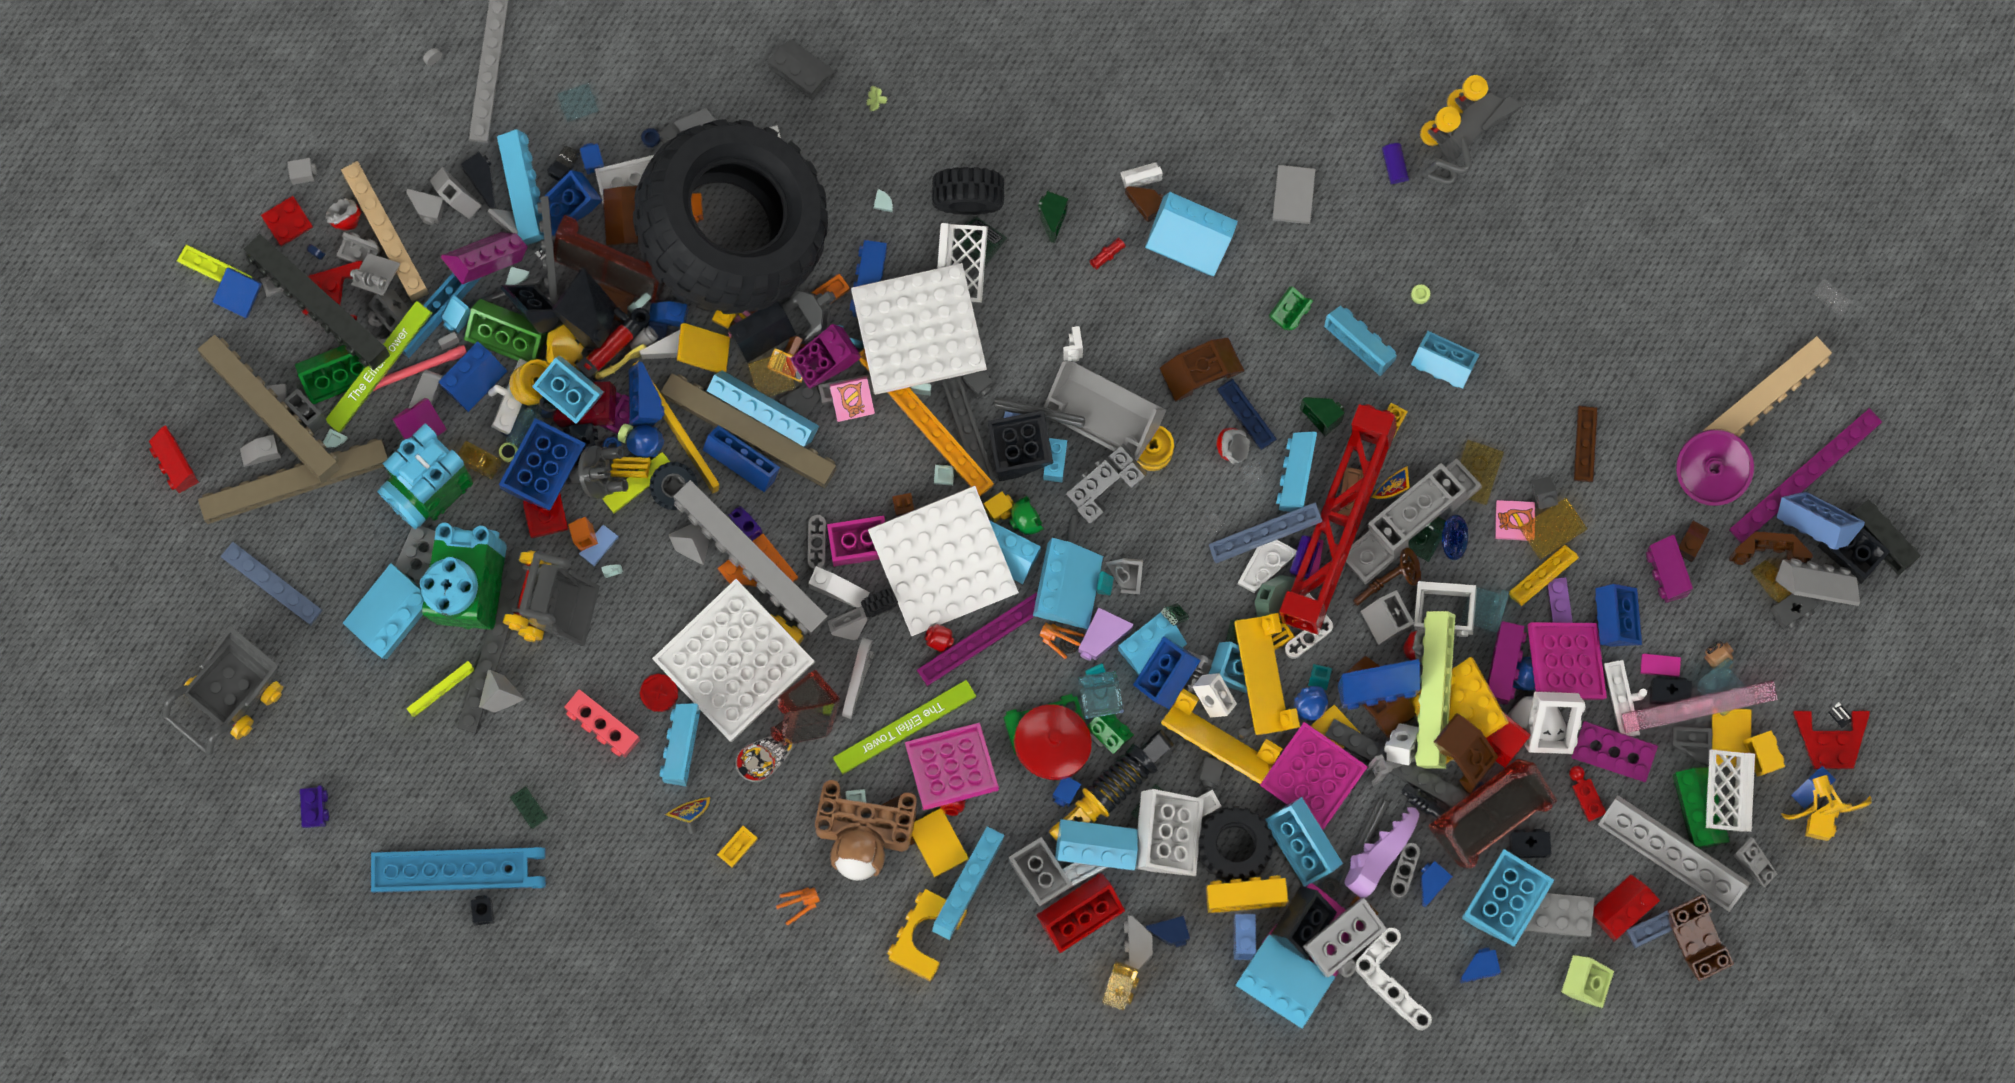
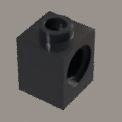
M480 895L471 900L473 924L475 926L493 924L492 899L487 898V895ZM480 906H487L485 914H478Z

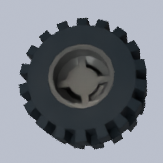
M668 462L654 471L650 479V492L653 499L661 507L669 510H678L674 506V495L689 480L698 487L697 478L694 472L685 464Z

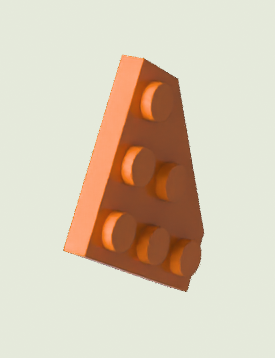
M761 534L752 541L793 582L799 578L764 534ZM730 560L718 568L729 584L737 579L742 585L757 586V582L754 579L750 581L742 573L744 569L740 565L736 567Z

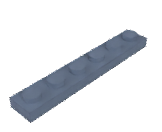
M1315 502L1209 544L1215 563H1219L1321 523L1323 520Z
M234 542L221 555L222 559L310 626L321 614L322 609Z

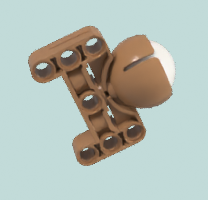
M834 780L826 781L821 792L815 829L819 838L836 840L830 856L832 866L844 877L858 881L873 875L877 876L885 862L884 848L903 852L910 846L917 812L916 796L910 792L904 793L900 796L898 808L840 799L839 783ZM831 789L836 790L834 794L827 793ZM906 802L913 803V805L909 807L904 806L903 804ZM826 807L832 808L830 812L824 811ZM865 813L871 815L869 818L862 817V815ZM902 820L909 821L908 824H901L900 822ZM822 825L829 826L825 830L820 829ZM900 837L906 839L904 842L896 841Z

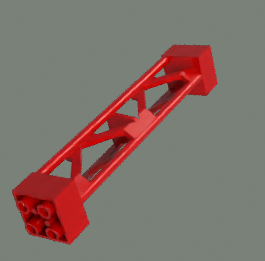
M1369 404L1358 405L1351 423L1352 433L1321 511L1323 522L1316 524L1291 592H1286L1279 611L1283 624L1319 635L1327 609L1397 430L1396 417L1392 412L1377 410ZM1361 440L1376 444L1370 461H1366ZM1354 450L1358 452L1364 477L1335 498ZM1355 501L1349 516L1338 513ZM1329 521L1345 527L1339 544L1334 543ZM1322 532L1327 536L1332 561L1303 581ZM1323 584L1317 600L1305 597Z

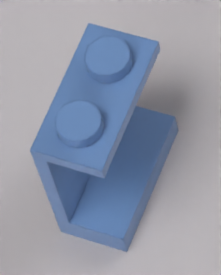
M1236 914L1234 917V960H1252L1254 954H1256L1255 914Z

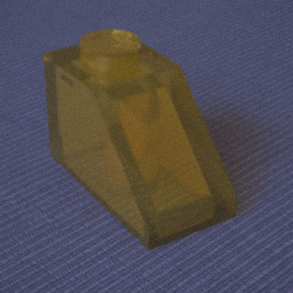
M1765 560L1750 570L1766 593L1777 603L1792 594L1775 581L1779 569Z

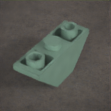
M1279 575L1261 584L1255 599L1257 617L1279 613L1286 592H1291L1295 577Z

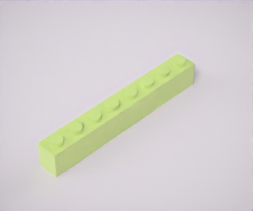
M1426 611V617L1424 618L1425 636L1423 637L1424 655L1421 658L1423 673L1420 677L1422 688L1419 695V732L1416 735L1418 750L1415 754V761L1417 766L1422 768L1446 769L1447 756L1441 754L1433 741L1449 723L1455 614L1448 611Z

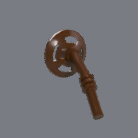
M1410 548L1403 549L1400 554L1399 566L1381 578H1376L1375 581H1372V584L1370 583L1366 590L1353 599L1355 605L1358 606L1370 595L1377 593V590H1381L1384 584L1400 574L1404 575L1409 584L1413 586L1418 585V581H1421L1419 560L1414 551Z

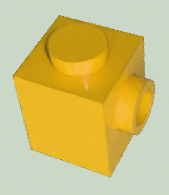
M1002 491L983 503V506L995 523L1000 519L1005 520L1011 516L1014 502L1008 494L1005 496Z

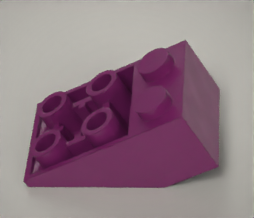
M832 324L790 359L808 388L811 389L848 369L861 358V355L844 328Z

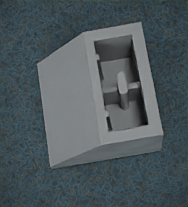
M1397 590L1379 598L1361 610V614L1378 645L1413 629L1414 622Z

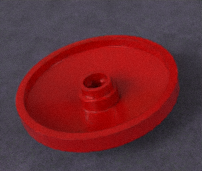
M1050 704L1038 706L1022 717L1015 731L1014 747L1018 759L1028 771L1044 779L1061 780L1073 776L1083 768L1090 756L1092 740L1086 723L1077 713L1064 706Z

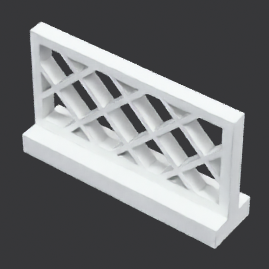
M941 223L937 269L959 264L967 256L973 263L968 269L964 270L965 276L971 282L968 285V290L973 285L978 290L977 298L970 299L971 302L982 303L988 227ZM955 229H962L966 234L960 241H957L954 237ZM976 230H983L982 238L976 243L970 235ZM969 238L974 246L966 252L961 243ZM959 246L964 255L956 260L953 257V250ZM977 247L981 252V256L978 260L974 261L969 254ZM976 267L979 270V276L973 281L968 272Z
M1710 750L1706 828L1751 832L1755 754ZM1716 755H1720L1723 760L1720 766L1716 763ZM1733 757H1737L1735 768L1730 763ZM1726 765L1731 771L1727 777L1722 772ZM1717 774L1723 780L1718 786L1715 783V776ZM1733 776L1736 778L1734 788L1729 782ZM1724 785L1730 790L1726 796L1721 791ZM1716 794L1721 798V802L1718 805L1714 802ZM1732 795L1735 798L1733 807L1728 801ZM1724 804L1729 810L1725 816L1720 811ZM1715 813H1717V815L1721 819L1716 825L1713 824V816L1715 815ZM1731 815L1734 817L1733 826L1727 821Z

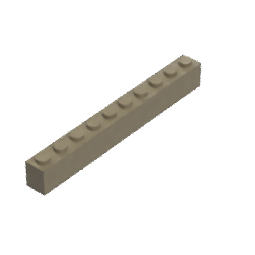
M213 335L197 349L201 357L323 484L340 469L337 464L338 458L332 452L328 453L325 450L327 447L320 439L316 441L313 438L314 433L307 426L304 428L301 425L302 421L296 414L291 415L288 412L290 410L283 401L279 402L276 399L278 396L271 388L268 390L265 388V382L260 376L255 377L252 374V368L247 363L243 365L240 361L241 357L235 350L231 352L228 349L229 345L223 338L219 339L216 335Z
M674 374L670 375L660 392L664 399L714 427L719 425L753 449L823 488L827 487L837 470L832 459L828 457L822 458L816 450L810 447L806 449L781 433L772 430L762 422L756 421L748 414L738 411L734 406L727 402H722L715 395L703 391L704 388L696 383L690 384L684 376L680 374L677 376Z
M373 439L362 446H351L349 450L344 452H333L339 460L337 464L340 469L323 484L303 463H299L289 470L280 469L276 471V474L270 476L262 475L257 478L258 480L252 482L243 481L239 483V486L233 488L225 487L220 490L221 492L215 494H204L202 498L198 499L203 518L207 524L385 467L383 463L388 459L385 445L382 439Z

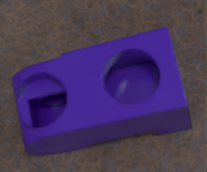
M738 506L728 514L730 520L751 541H754L763 534L759 525L741 506Z

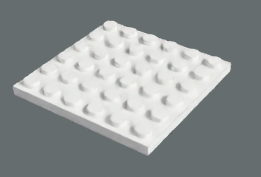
M962 263L851 288L875 395L987 370Z
M975 486L868 529L911 636L928 630L929 626L941 625L1019 593Z
M737 579L652 658L691 701L698 704L699 709L730 742L735 740L815 663L807 652Z

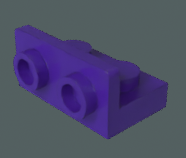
M318 785L317 788L300 789L302 828L326 826V821H329V811L325 809V802H328V792L324 790L322 785Z

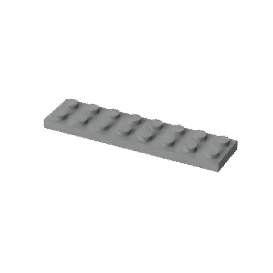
M1617 795L1598 823L1600 827L1729 912L1750 884L1749 881L1619 795Z

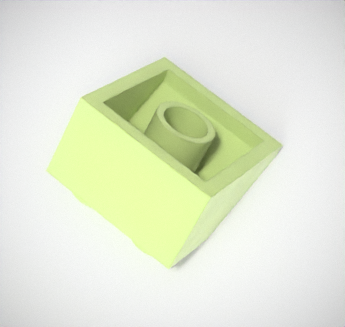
M1573 955L1563 984L1562 993L1571 998L1603 1008L1614 971L1592 958Z

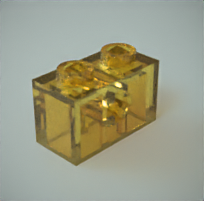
M468 441L464 442L457 454L464 461L465 466L491 480L501 466L498 457Z
M1116 962L1102 1003L1123 1011L1126 1004L1131 1005L1134 996L1131 990L1132 988L1136 989L1139 978L1136 977L1138 969Z

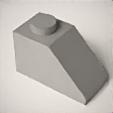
M407 189L408 198L421 220L428 225L439 224L446 204L444 199Z
M274 435L254 439L240 448L244 467L281 458L278 441Z

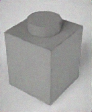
M310 158L287 161L289 177L293 185L315 181L314 175H317V167Z

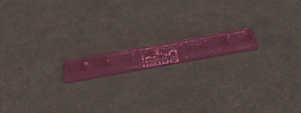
M1770 680L1621 713L1625 733H1630L1778 699L1774 681Z

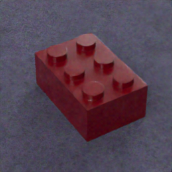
M610 381L593 382L604 393L585 416L576 424L557 408L553 416L554 422L559 427L592 423L593 426L615 425L616 387Z

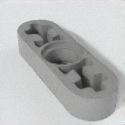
M821 515L812 516L808 526V565L812 570H815V567L822 569L825 566L826 521ZM816 520L823 523V525L819 526V533L823 532V535L818 533L811 535V532L815 533L816 531L815 525H812ZM819 538L823 543L821 547L815 548L811 545L812 540ZM823 551L822 554L818 553V558L822 562L818 563V566H814L811 560L815 559V552Z

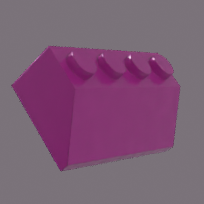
M499 232L443 254L441 259L462 284H466L521 262L528 246L517 233Z
M1504 621L1501 622L1497 631L1487 681L1498 704H1508L1510 699H1514L1516 688H1513L1514 680L1517 681L1519 669H1516L1517 662H1521L1523 651L1520 650L1521 643L1525 644L1527 632H1524L1525 626Z

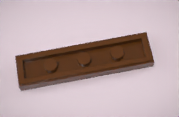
M1578 406L1574 481L1593 482L1597 407Z

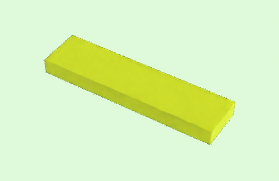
M185 245L177 259V262L220 283L228 267L253 279L252 276L188 245Z
M661 452L651 460L648 478L629 477L626 479L628 482V490L626 492H614L611 495H606L602 500L613 514L649 488L650 479L654 471L670 461Z
M469 661L464 663L406 708L412 717L417 716L474 671L473 666Z

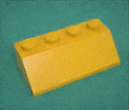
M1280 875L1269 876V880H1261V877L1249 878L1247 882H1242L1241 879L1230 880V883L1222 884V881H1212L1206 887L1208 913L1283 907L1288 902L1286 878H1281Z

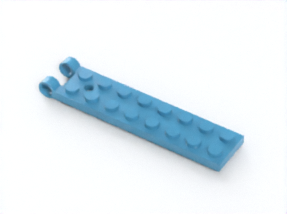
M545 848L371 853V892L545 888L546 877H528V859H545ZM507 865L512 866L510 872L505 871Z

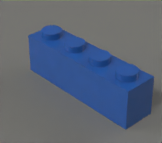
M864 240L863 246L859 248L858 257H861V263H857L856 266L858 281H854L853 287L882 281L887 243ZM851 299L850 311L853 312V317H857L854 300Z
M719 425L708 435L703 447L704 452L763 492L775 482L780 469L779 466Z

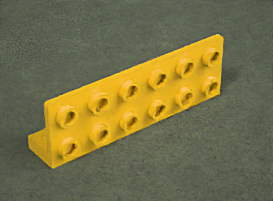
M1279 613L1235 621L1234 624L1255 734L1262 735L1299 728L1297 708L1285 709L1272 635L1282 632Z
M1183 688L1161 724L1199 746L1202 750L1209 752L1218 760L1245 774L1251 780L1261 784L1283 748L1266 739L1259 752L1193 713L1199 698Z

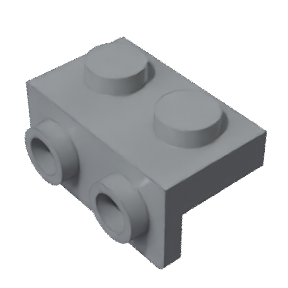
M344 232L342 235L344 239L336 256L339 259L353 263L359 260L364 261L368 253L379 256L381 250L377 245L378 243L371 239L366 241L353 232L349 234Z

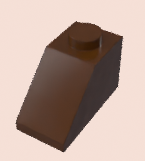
M1131 186L1125 188L1126 196L1147 222L1156 217L1163 199L1161 193L1158 194L1152 189Z
M1694 520L1692 521L1679 545L1683 558L1690 562L1694 560L1710 529Z

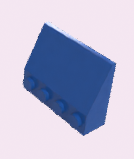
M535 418L499 483L501 490L550 511L586 443Z
M1419 659L1342 674L1338 683L1342 708L1353 710L1359 708V705L1362 704L1373 706L1382 700L1393 702L1398 697L1405 696V699L1416 697V694L1420 691Z

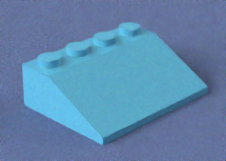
M1169 192L1163 196L1145 248L1214 277L1233 237L1238 221Z
M1052 538L1047 543L1033 616L1088 629L1103 556L1074 543Z
M390 563L343 624L383 659H388L423 616L422 605L424 599L421 587Z
M1504 849L1462 919L1476 928L1515 946L1553 884L1554 879Z
M1269 934L1236 986L1292 1023L1303 1028L1335 979V976L1325 977L1315 963L1309 959L1305 960L1288 950Z

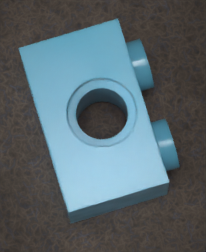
M1049 438L1053 464L1044 468L1043 480L1062 482L1067 440Z

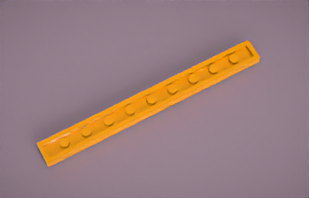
M865 349L859 352L861 355L859 361L869 372ZM909 387L887 392L970 487H976L979 497L994 486L993 481Z

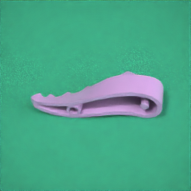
M1408 807V814H1402V821H1393V829L1391 831L1379 832L1380 839L1374 844L1365 843L1364 852L1351 856V867L1346 876L1345 885L1359 898H1367L1374 891L1381 876L1410 839L1419 818V812L1416 808Z

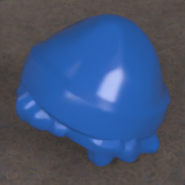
M642 425L634 428L628 434L626 444L629 451L640 458L657 457L664 445V438L656 427Z
M1522 657L1521 662H1517L1516 669H1519L1517 681L1514 680L1513 688L1524 691L1536 690L1532 657Z
M1319 686L1303 688L1301 693H1298L1294 699V708H1297L1298 718L1304 721L1321 718L1329 704L1325 690Z

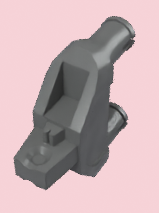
M797 289L788 300L780 304L782 308L784 307L783 310L786 314H789L799 305L811 324V328L799 336V338L803 339V344H809L829 327V304L836 297L833 292L817 295Z

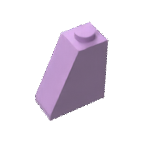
M1098 608L1079 646L1078 652L1081 653L1080 656L1089 661L1091 659L1097 660L1130 633L1133 629V624Z

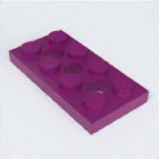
M1583 720L1577 738V746L1574 747L1571 758L1646 783L1658 745ZM1592 741H1600L1602 744L1601 748L1596 751L1591 749L1590 744ZM1613 746L1620 749V754L1616 757L1609 754V749ZM1632 752L1637 753L1639 756L1638 761L1635 763H1631L1627 759L1628 755Z

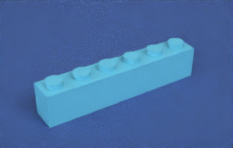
M516 129L497 136L518 235L526 245L544 240V232H540L539 221H543L542 214H538L537 202H540V191L535 182L536 173L532 168L531 162L533 158L528 149V137L525 133Z
M723 370L714 374L707 389L709 393L803 447L812 442L819 428V425Z
M988 826L986 827L935 920L933 932L950 940L1003 842V834Z

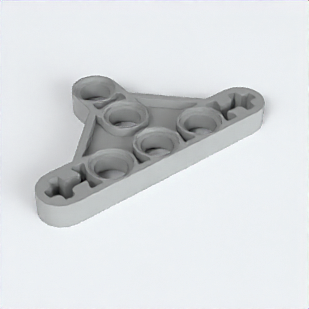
M866 638L861 640L842 712L843 717L849 719L853 717L862 685L871 665L870 660L874 656V652L870 651L872 640Z

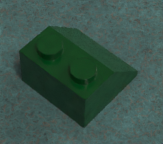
M1047 191L1046 195L1040 198L1038 212H1040V220L1050 241L1055 243L1068 211V198Z
M1304 397L1300 406V410L1325 437L1342 423L1345 414L1343 406L1339 402L1335 403L1333 399Z

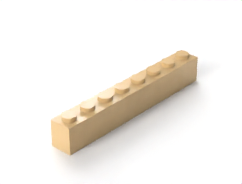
M358 161L341 169L388 259L400 263L396 274L410 300L414 302L428 295L426 286Z
M1816 336L1703 431L1721 429L1732 432L1740 437L1745 432L1744 428L1747 425L1752 427L1760 420L1758 416L1762 413L1768 414L1774 408L1772 405L1776 401L1781 403L1788 396L1786 394L1792 389L1794 392L1802 385L1800 381L1805 377L1807 380L1816 373L1815 369L1817 367L1823 368L1830 362L1829 357L1832 352Z

